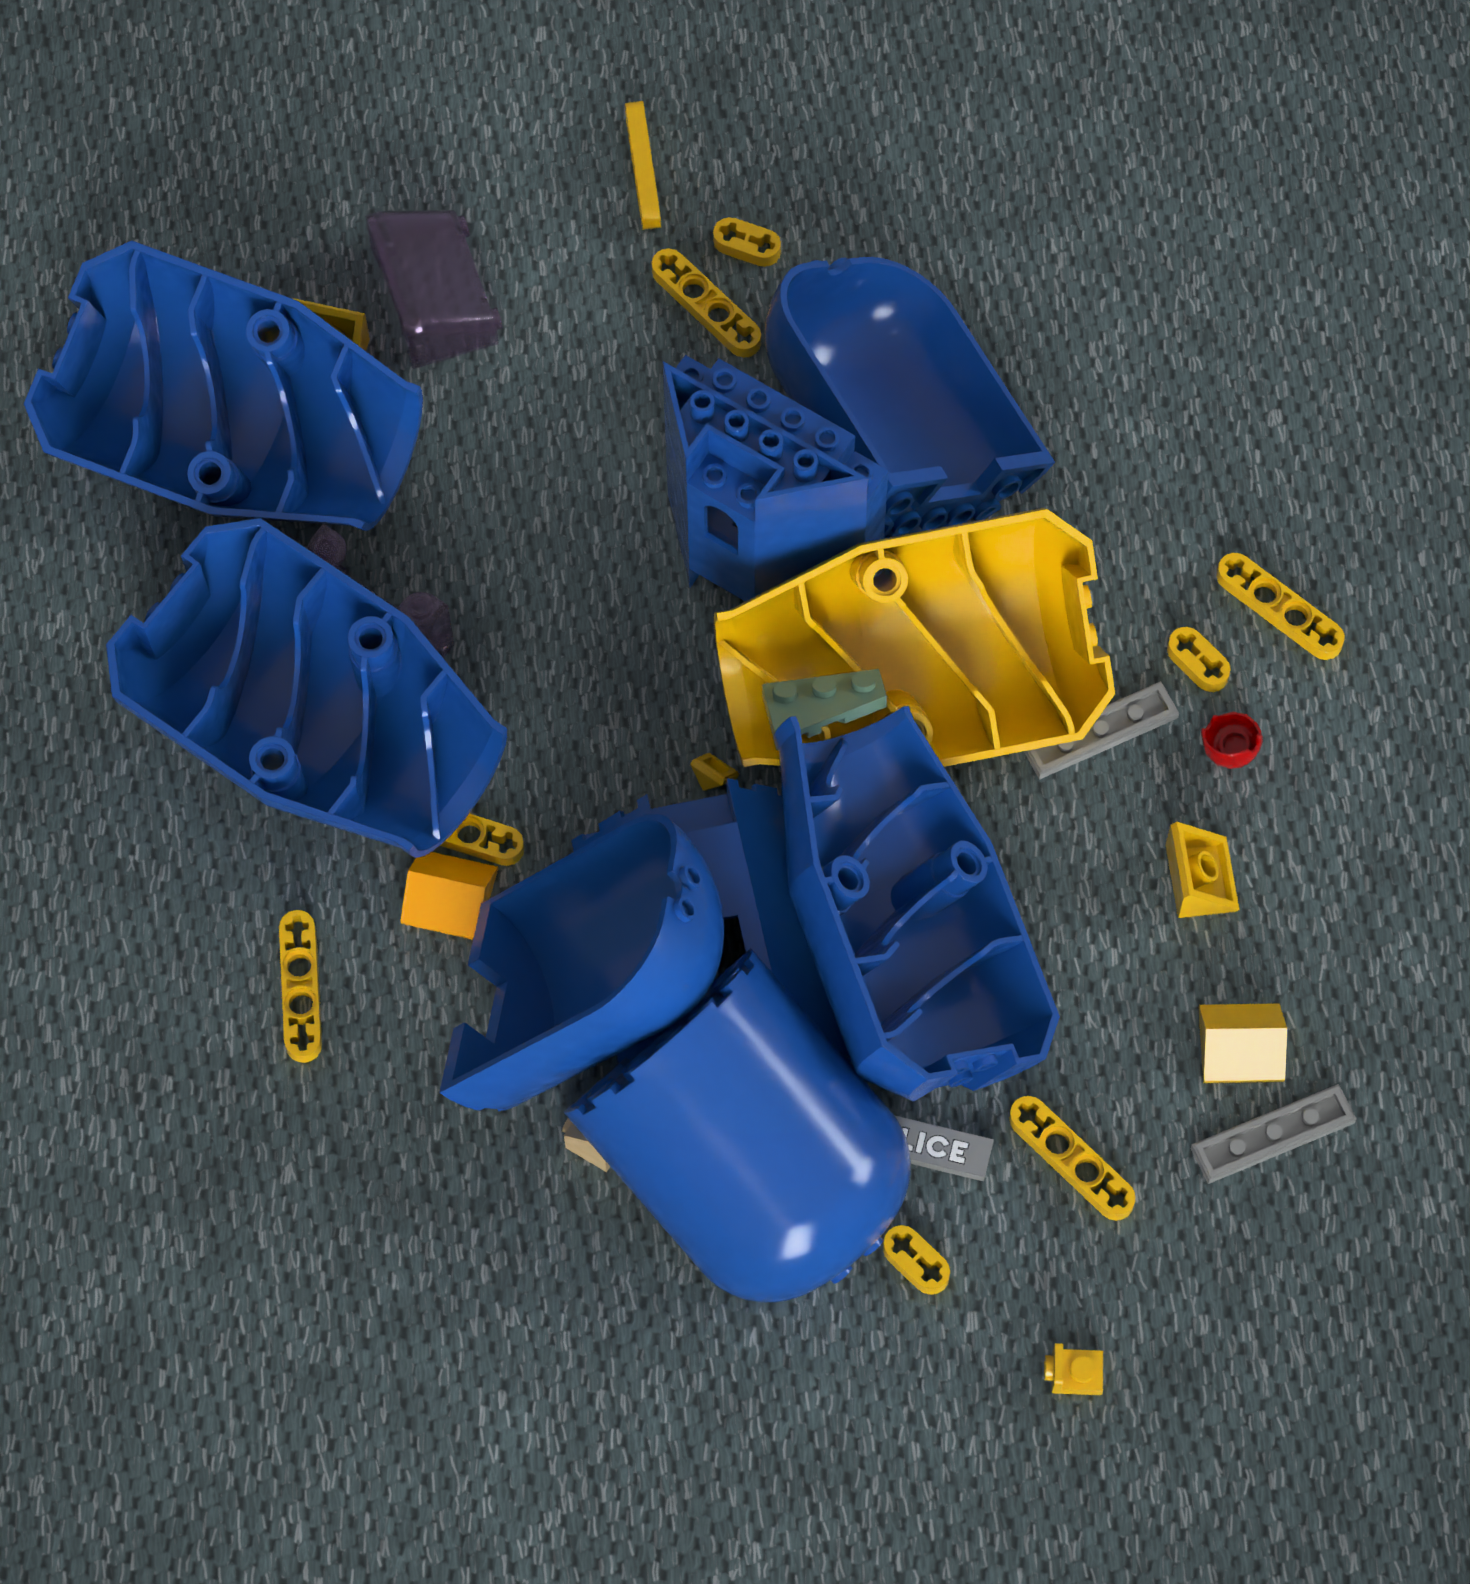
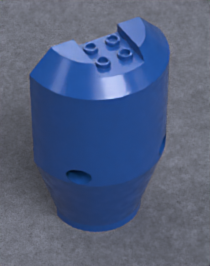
M129 241L82 263L68 296V299L79 310L78 313L72 314L68 322V337L63 348L60 347L55 353L52 363L53 373L38 368L24 401V406L44 453L214 517L261 518L272 521L348 525L363 531L372 529L381 520L402 483L414 451L423 408V395L420 386L402 379L306 306L289 297L135 241Z
M261 518L205 526L181 555L186 573H181L174 579L170 592L162 602L155 603L149 609L144 623L130 615L106 644L111 692L114 700L269 807L399 847L415 858L423 857L434 851L465 820L490 783L506 746L507 728L491 717L409 616Z
M903 706L889 716L854 732L811 743H802L800 725L796 716L786 719L776 730L774 741L780 756L788 891L856 1074L867 1082L911 1101H916L932 1090L950 1085V1087L962 1085L975 1091L1014 1076L1045 1060L1060 1018L993 844L914 721L909 706Z

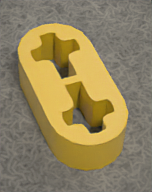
M731 217L721 219L714 226V246L725 255L763 267L773 265L780 258V238L769 229ZM730 231L736 233V237H732L730 241L724 240V235H728ZM764 243H769L770 249H766L764 253L758 251V247H762Z
M1180 627L1172 632L1167 646L1170 659L1204 691L1216 692L1223 689L1228 683L1231 671L1227 659L1194 628ZM1179 640L1184 644L1189 641L1192 642V653L1188 649L1179 651ZM1206 667L1210 670L1216 667L1220 669L1219 678L1214 675L1207 678L1205 676Z
M900 1225L888 1230L883 1242V1252L886 1259L921 1292L932 1295L943 1291L948 1285L950 1268L947 1261L909 1226ZM897 1238L899 1241H903L906 1238L909 1239V1250L915 1257L911 1258L903 1250L897 1254L893 1252L895 1244L893 1239ZM921 1261L930 1270L935 1266L940 1268L938 1274L940 1281L936 1282L934 1279H930L927 1282L924 1281V1270L918 1263Z

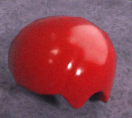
M1232 711L1219 716L1213 715L1208 726L1201 729V737L1206 755L1217 766L1228 769L1242 768L1255 759L1263 743V736L1259 725L1251 717L1243 713Z

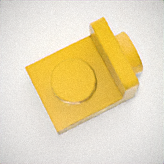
M1054 1343L1052 1355H1045L1044 1380L1052 1381V1393L1102 1395L1103 1351L1063 1349V1343Z

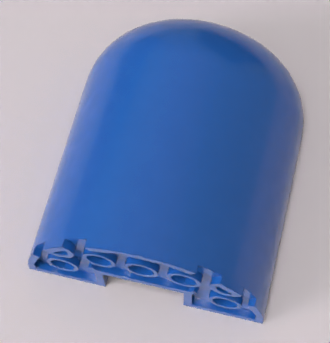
M844 257L837 259L831 265L827 261L814 260L799 264L786 273L772 297L765 322V347L770 366L790 399L855 435L854 451L889 470L884 539L962 524L972 517L975 521L983 520L1002 508L999 501L1013 495L1016 491H1019L1021 494L1024 493L1055 463L1054 459L956 309L946 296L925 277L900 263L878 257L849 259Z
M647 814L637 817L481 903L468 966L497 986L488 1029L485 1037L465 1022L453 1028L440 1094L457 1104L473 1110L480 1111L484 1108L497 1109L499 1112L511 1109L672 1027L696 1008L711 987L720 965L724 943V920L719 893L706 862L693 842L674 822L662 814Z
M751 948L713 981L705 997L690 1014L677 1024L664 1030L631 1060L625 1057L563 1112L700 1271L720 1289L748 1301L765 1303L787 1301L814 1291L830 1280L833 1284L841 1281L852 1270L851 1265L862 1255H870L882 1244L883 1239L881 1236L898 1214L909 1186L911 1175L910 1151L906 1136L898 1120L865 1080L856 1074L853 1066Z

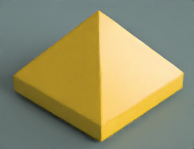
M711 753L699 756L690 763L703 791L727 784V778L735 780L739 776L738 771Z

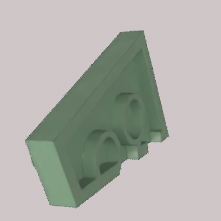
M879 669L762 684V697L773 739L778 727L792 716H796L801 735L805 734L810 738L820 734L821 727L836 721L848 723L887 707V694Z

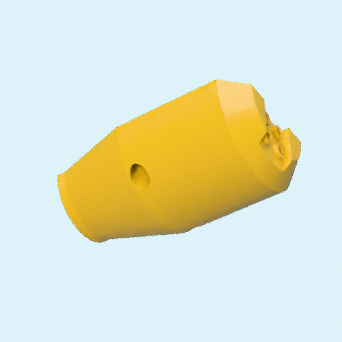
M1046 508L1029 510L859 543L732 609L715 612L714 632L719 668L730 723L743 767L759 764L780 766L779 751H776L762 697V684L879 669L887 694V707L848 723L836 721L821 727L820 734L810 738L803 734L801 735L802 743L823 741L854 732L889 716L903 706H909L914 721L944 767L1082 740L1115 695L1110 656L1098 646L1096 628L1093 623H1089L1087 609L1092 608V598L1088 585H1083V582L1098 579L1092 540ZM885 568L880 575L874 577L878 570Z

